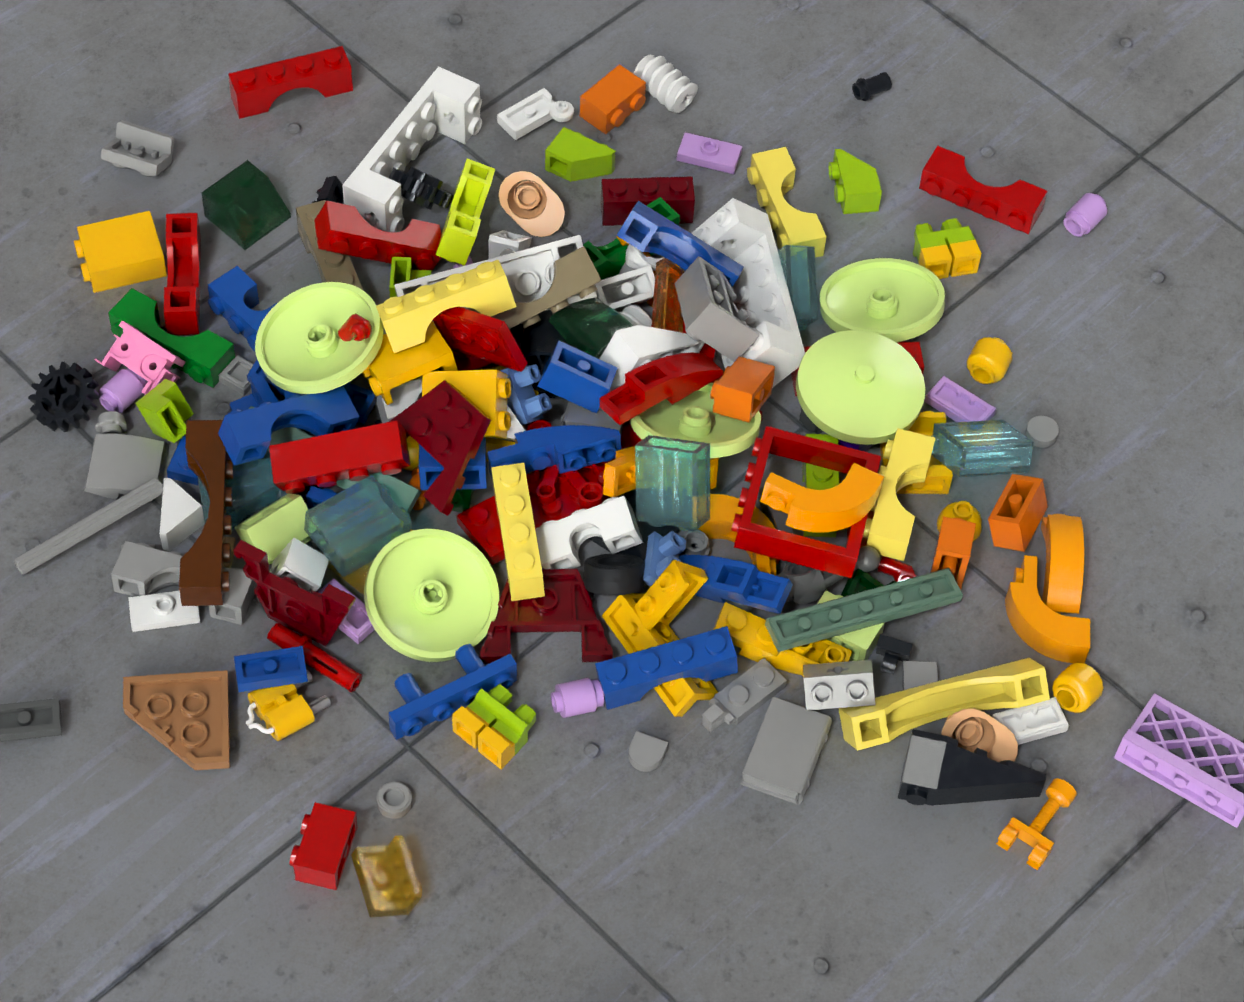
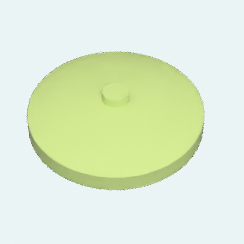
M875 258L849 264L834 272L824 282L820 291V312L823 320L835 332L846 330L873 332L885 336L896 343L915 338L930 330L940 320L945 308V291L939 278L927 268L901 259Z
M341 282L317 283L289 294L268 312L257 332L255 340L256 357L267 378L279 388L298 394L323 393L352 381L371 364L381 347L384 326L375 302L362 289ZM352 314H359L370 322L372 333L367 339L355 341L354 339L357 337L355 335L351 341H343L338 335V330Z
M846 330L821 338L807 350L798 369L796 392L803 411L819 429L845 442L871 445L887 442L888 439H895L897 428L903 430L911 428L917 420L924 403L925 382L921 369L915 359L895 341L873 332Z
M709 383L673 405L667 399L661 401L630 419V423L634 432L643 441L664 452L690 458H720L740 453L755 443V439L759 436L761 414L758 411L748 423L714 413V399L710 397L714 383Z
M419 529L394 538L377 554L366 576L364 602L372 626L390 647L409 658L426 662H442L455 659V652L463 645L472 644L475 648L487 635L491 621H495L497 616L499 588L496 575L489 561L471 542L448 531Z

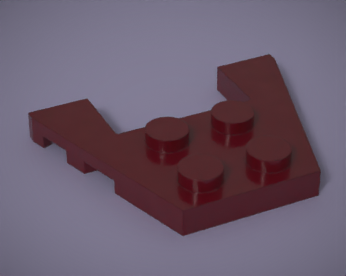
M444 380L389 422L398 420L405 428L406 438L411 436L444 467V470L423 496L441 513L448 516L454 506L451 504L456 489H461L466 479L463 476L470 458H475L491 420L452 384Z
M240 540L233 549L236 558L240 559L243 557L246 563L243 567L246 577L257 583L254 592L268 618L302 635H306L313 641L326 647L354 604L356 597L328 584L322 594L316 591H311L310 593L300 588L291 578L286 576L280 578L270 573L267 553Z
M542 569L545 596L511 601L507 579L498 603L496 619L491 621L486 641L480 651V658L483 663L490 664L511 654L510 633L581 632L582 662H602L613 659L612 647L606 640L604 629L600 620L596 617L592 601L585 589L578 569Z

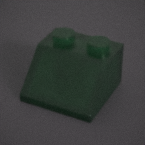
M248 160L201 192L205 217L244 250L291 218L290 211L269 177Z

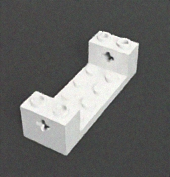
M438 66L342 185L344 204L355 206L360 215L375 228L386 232H400L405 221L402 214L404 200L401 194V184L389 179L393 167L404 171L408 163L417 158L423 144L433 138L435 131L463 144H466L472 135H476L482 126V119L480 118V108L482 105L480 85Z
M732 198L691 234L744 266L739 278L732 287L737 296L733 302L738 310L742 308L748 314L745 320L746 324L751 328L757 329L760 336L741 357L775 366L774 387L799 368L805 350L768 214ZM722 354L724 368L726 369L727 366L731 367L734 362Z
M577 235L394 285L397 297L414 292L420 286L432 285L445 280L452 274H461L472 270L481 263L499 260L506 274L514 300L522 303L532 302L544 296L549 290L554 278L553 262L583 247L581 236ZM596 291L582 299L577 293L568 298L567 301L571 305L597 297Z

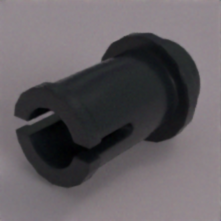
M883 72L868 79H857L856 83L852 86V90L856 99L867 101L872 95L890 90L892 83L889 75Z

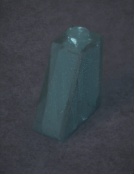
M785 245L778 250L798 328L801 331L807 329L808 325L818 320L815 247Z
M270 458L258 459L234 466V479L227 482V487H232L233 507H227L226 515L232 516V530L240 523L282 498L281 489L274 485ZM198 477L204 522L206 523L210 499L207 490Z

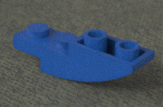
M564 425L544 427L515 433V444L488 451L487 457L491 478V467L524 463L526 473L556 465L559 474L616 458V451L621 450V435L619 430L597 426Z
M680 555L678 558L683 563L703 569L708 577V580L694 596L723 604L726 600L780 615L793 586L790 579L761 572L756 565L742 561L707 555Z

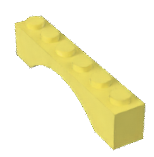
M1025 658L876 697L875 705L838 709L844 740L858 751L888 743L913 728L946 718L949 714L953 715L962 709L975 708L982 711L1020 708L1050 700L1045 667L1031 658Z

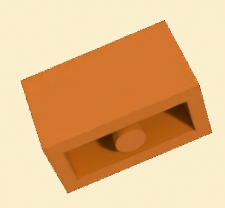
M619 64L580 96L579 116L604 134H607L614 127H619L631 113L642 108L646 101V82Z
M739 356L731 367H726L721 379L715 380L712 386L710 397L714 399L713 412L749 423L772 394L775 366Z
M1017 474L1011 475L988 518L994 547L1025 552L1048 508L1043 479Z
M943 516L930 573L949 568L961 590L971 554L976 523L967 522L961 518Z

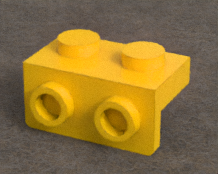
M673 560L634 606L643 627L652 630L658 622L669 625L708 580L705 571Z

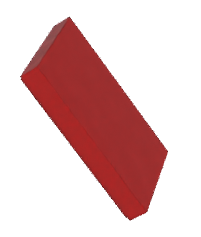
M462 307L444 310L433 319L434 324L450 349L521 372L528 364L505 321Z

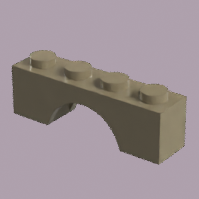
M326 200L296 207L299 235L307 254L312 253L322 282L347 283L363 290L349 255L318 249L314 220Z
M583 246L553 262V282L544 296L527 303L515 301L517 307L491 317L505 321L509 330L520 323L523 328H526L541 320L538 315L539 313L550 308L553 314L568 306L567 299L578 293L582 299L597 291L598 289L595 284L602 280L585 247ZM469 308L471 311L480 313L475 309Z

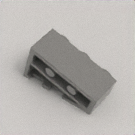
M698 256L675 282L685 331L693 340L697 342L702 340L735 362L760 335L757 329L751 328L746 324L745 320L748 317L746 311L742 308L738 310L733 301L737 296L723 272Z

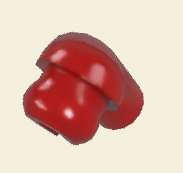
M355 313L338 330V335L343 341H351L355 335L357 336L354 339L355 341H362L370 337L372 326L368 320Z
M882 557L878 571L892 576L896 582L917 577L912 566L889 557Z

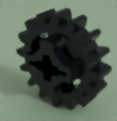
M412 166L408 173L393 167L389 179L401 184V194L405 199L430 210L433 204L448 208L454 196L441 189L443 181Z
M61 362L60 369L58 370L53 365H50V373L47 376L41 372L38 374L42 380L40 384L32 383L31 385L36 390V394L28 397L34 403L30 410L37 416L36 419L41 424L46 425L52 431L59 427L63 432H67L70 424L78 429L80 428L79 420L83 418L89 421L90 417L87 412L89 410H97L98 408L93 403V400L100 398V394L95 390L99 386L98 382L92 378L93 375L86 368L82 369L77 363H73L70 367L67 363ZM74 380H78L82 387H78ZM47 407H51L55 414L50 413Z

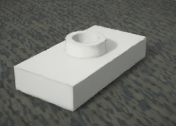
M180 591L128 597L132 632L200 623L199 606H182Z
M1056 697L992 715L994 719L1005 725L1014 734L1018 745L1066 732L1069 727Z

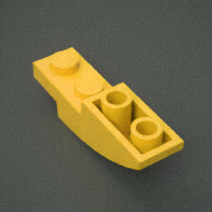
M727 602L721 607L713 628L715 630L725 626L728 627L733 645L740 648L738 655L755 662L765 658L776 669L802 676L803 665L847 662L852 654V650L827 639L778 652L765 626V619Z

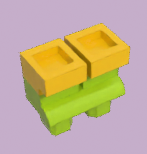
M957 218L948 219L943 222L940 231L933 232L931 225L928 223L916 225L913 256L917 257L919 265L933 272L939 279L948 278L949 273L951 277L977 273L982 253L969 226L962 227Z
M498 684L488 693L481 688L476 694L474 701L466 708L461 706L452 714V726L454 733L474 749L478 748L479 753L502 770L528 742V731L536 722V712L527 704H522L515 712H511L506 707L512 702V695L504 686Z

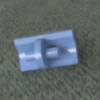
M536 364L528 365L522 372L510 368L501 370V372L508 375L511 381L512 390L511 396L507 398V405L513 414L516 415L521 425L544 418L543 414L552 409V405L545 393L536 396L532 384L538 382L541 378L538 366Z
M655 531L648 536L646 559L643 560V580L646 585L652 586L673 560L681 562L678 559L679 554L686 548V540L674 531L669 532L664 537Z

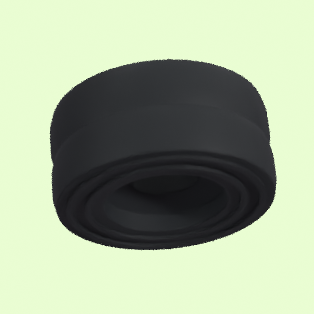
M602 554L589 557L584 562V586L589 592L601 595H626L639 592L644 588V561L640 557L628 554Z

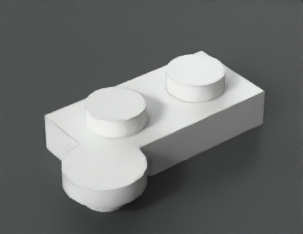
M543 88L497 114V123L513 139L517 140L552 119L558 122L571 120L574 115V107L567 101L554 102L552 95Z

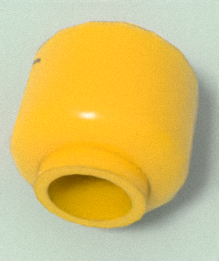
M981 338L976 342L967 359V368L972 378L979 383L990 384L999 382L1003 379L1012 362V352L1000 338Z
M1078 662L1069 665L1055 678L1052 685L1053 696L1056 697L1060 707L1073 713L1086 711L1099 699L1104 688L1098 672L1093 667Z

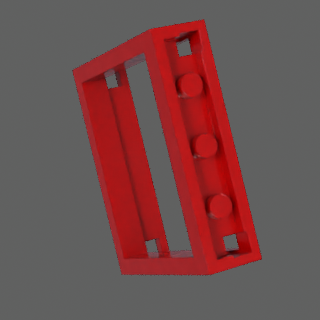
M766 426L763 438L756 437L751 456L757 457L756 463L749 462L744 481L749 482L750 487L749 489L742 487L737 507L744 508L742 515L735 513L731 531L737 532L734 548L852 578L868 514L859 522L849 527L845 547L751 523L769 453L848 474L853 463L878 473L881 456Z

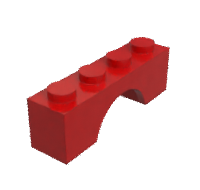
M343 46L228 74L231 99L239 119L268 112L276 98L296 88L315 89L325 98L353 91L351 64Z
M938 145L923 168L919 189L931 195L938 196L957 206L974 211L986 218L993 219L1026 234L1030 233L1040 216L1047 195V190L1021 179L1003 187L984 185L976 181L968 173L965 167V156Z
M332 201L325 202L314 220L318 249L390 264L392 257H411L412 268L431 270V272L441 259V257L436 255L441 238L440 224L411 219L405 230L386 232L369 224L360 215L355 206Z
M198 213L166 214L168 278L167 287H164V318L167 333L172 335L199 334L201 233Z

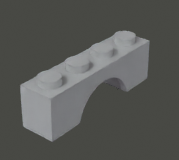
M125 541L111 573L114 592L135 597L153 594L167 586L179 585L180 559L184 555L176 551L166 552L154 549L145 543L135 544ZM224 567V571L230 572V592H224L223 605L209 606L210 617L243 625L255 595V581L246 577L243 569Z

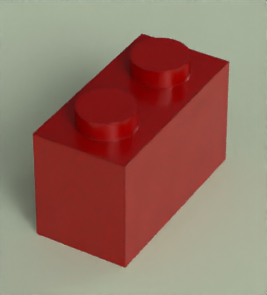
M314 803L311 815L305 814L302 821L300 833L303 835L300 846L294 845L290 856V866L294 867L295 881L337 890L358 828L356 812Z

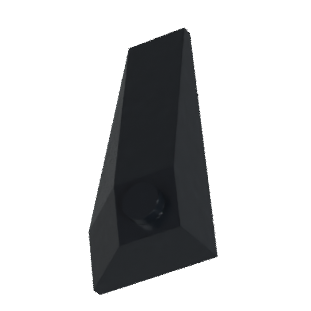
M912 730L904 760L898 799L906 800L913 805L926 804L934 806L1040 797L1046 781V774L1010 760L996 762L987 757V751L976 748L973 753L957 747L958 740L948 736Z

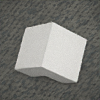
M293 538L273 560L270 573L280 578L283 576L289 577L300 588L311 593V591H317L321 587L329 557Z

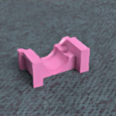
M121 321L119 324L124 329L121 337L114 334L117 339L103 361L94 359L104 367L115 372L123 364L147 380V384L141 391L145 395L164 379L176 382L178 378L180 379L181 377L170 371V368L174 363L181 367L185 364V361L124 321Z

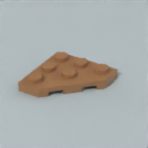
M228 670L123 677V709L129 718L194 770L230 768Z

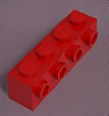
M398 420L269 446L274 485L288 494L303 492L305 487L313 485L331 487L336 485L338 480L348 478L350 481H362L368 479L369 474L379 472L383 475L397 474L401 472V468L411 466L406 431Z

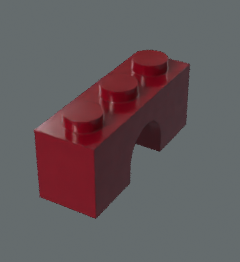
M693 176L602 179L600 202L602 226L623 225L638 201L648 205L659 197L680 215L679 224L693 223L695 206Z

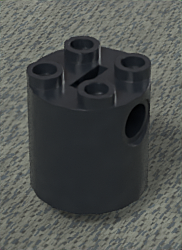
M563 308L553 314L551 310L543 311L538 314L541 318L540 321L524 328L519 348L528 362L526 366L536 364L540 375H542L545 365L558 341L584 351L586 329L577 318V313L573 309ZM539 381L532 384L533 389L538 391L539 394L545 393L549 398L559 397L537 387Z

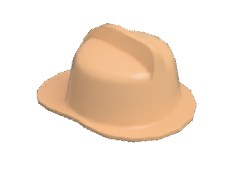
M519 171L510 174L503 180L498 195L500 205L523 230L538 237L550 236L559 230L565 216L563 202L540 177L532 172Z
M969 708L962 709L953 715L949 714L942 728L941 735L958 740L957 747L973 753L976 748L988 752V758L996 762L1004 760L1014 762L1018 755V743L1014 734L1005 725L981 710Z

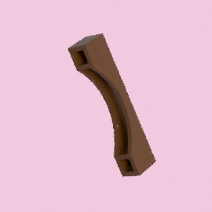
M187 420L185 448L188 467L199 477L207 490L210 506L202 533L190 550L180 559L179 591L182 606L223 605L224 592H230V572L224 571L225 563H231V544L225 543L226 535H232V516L226 515L227 507H233L232 487H227V482L234 479V465L231 460H228V453L218 434L223 420Z

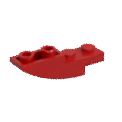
M680 353L656 359L626 373L625 384L599 398L600 408L617 424L621 425L665 399L673 405L723 376V370L704 353Z

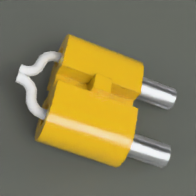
M306 670L308 682L257 689L248 693L250 705L247 710L249 719L246 721L249 729L257 728L262 733L271 734L276 741H280L315 722L314 714L331 705L330 699L324 695L308 704L302 695L297 694L299 687L312 681L311 673ZM253 710L261 721H265L266 728L259 723H253Z

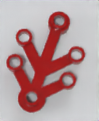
M536 420L528 425L526 431L551 427L552 425L545 420ZM610 461L600 462L583 468L592 469L596 476L603 477L605 467L598 466L605 465V463ZM556 465L546 467L542 483L536 488V498L540 504H551L556 499L555 484L559 475ZM539 470L532 471V474H526L528 484L534 483L539 479ZM577 470L562 473L578 493L580 507L589 509L602 504L604 494L603 487L599 483L586 482Z

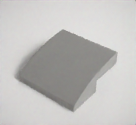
M96 434L84 491L116 500L119 493L126 495L151 479H158L164 442L125 434Z

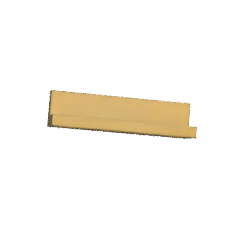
M642 593L619 595L602 615V618L628 654L679 640L669 625L658 622L652 630L643 627L634 607L644 595ZM680 678L654 687L674 717H682L697 700H711L718 693L710 681L705 682L699 678Z

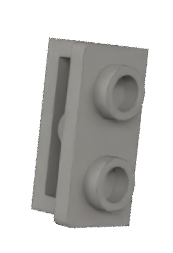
M120 120L116 127V137L102 148L101 159L112 162L116 167H128L137 170L145 176H157L172 164L174 137Z

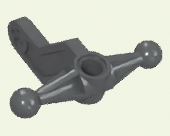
M762 487V488L759 489V492H758L759 502H760V500H761V496H762V492H763L764 487ZM760 502L763 513L769 518L775 529L794 534L792 527L785 525L788 517L786 513L774 510L769 505ZM871 546L861 547L854 571L860 569L864 572H870L876 569L880 564L878 550ZM785 561L786 566L783 572L777 575L790 579L793 584L786 601H794L799 604H807L822 597L826 588L844 578V576ZM728 600L729 604L747 612H751L753 609L751 606Z

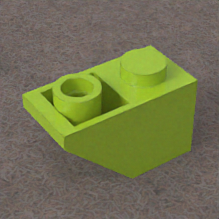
M563 127L545 150V170L570 182L609 175L615 170L616 150L589 139L579 132Z
M835 149L833 162H829L828 171L830 180H835L834 197L836 203L841 204L843 214L879 211L882 190L876 168L842 149Z

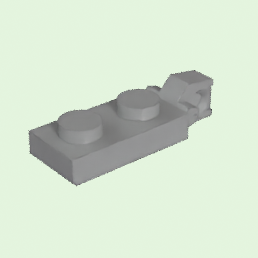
M765 658L761 659L714 695L708 704L710 708L702 714L701 724L710 733L724 722L728 725L733 723L737 725L786 687L787 680Z

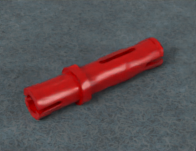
M276 623L269 631L267 639L282 649L303 646L305 663L343 688L353 692L359 686L363 676L312 644L311 638L306 635L301 637L280 623Z

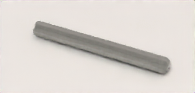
M157 478L151 479L15 558V566L21 574L28 573L163 494V485Z

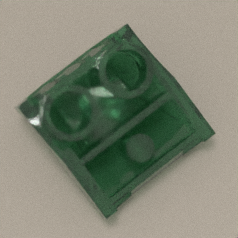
M596 298L579 301L551 315L549 322L568 344L575 345L578 350L598 359L610 343L616 330L634 326L619 312Z

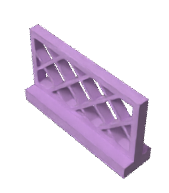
M1154 693L1131 729H1128L1122 738L1114 758L1238 828L1244 818V794L1231 787L1230 784L1244 783V743ZM1154 707L1168 714L1170 720L1156 721L1152 712ZM1191 727L1197 730L1200 737L1186 738L1183 728ZM1174 729L1178 739L1164 741L1160 730ZM1152 731L1156 742H1152L1137 733ZM1221 744L1227 747L1231 755L1217 756L1213 745ZM1204 746L1209 757L1195 758L1191 747ZM1182 748L1186 759L1169 752L1168 749ZM1235 763L1239 774L1226 776L1221 764ZM1213 765L1217 777H1213L1199 767Z

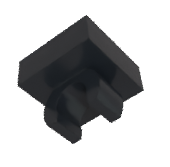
M337 176L326 177L322 188L316 192L318 194L317 201H312V203L326 200L344 204L343 184Z
M880 634L876 646V654L884 656L881 671L894 675L898 660L902 662L909 661L913 644Z

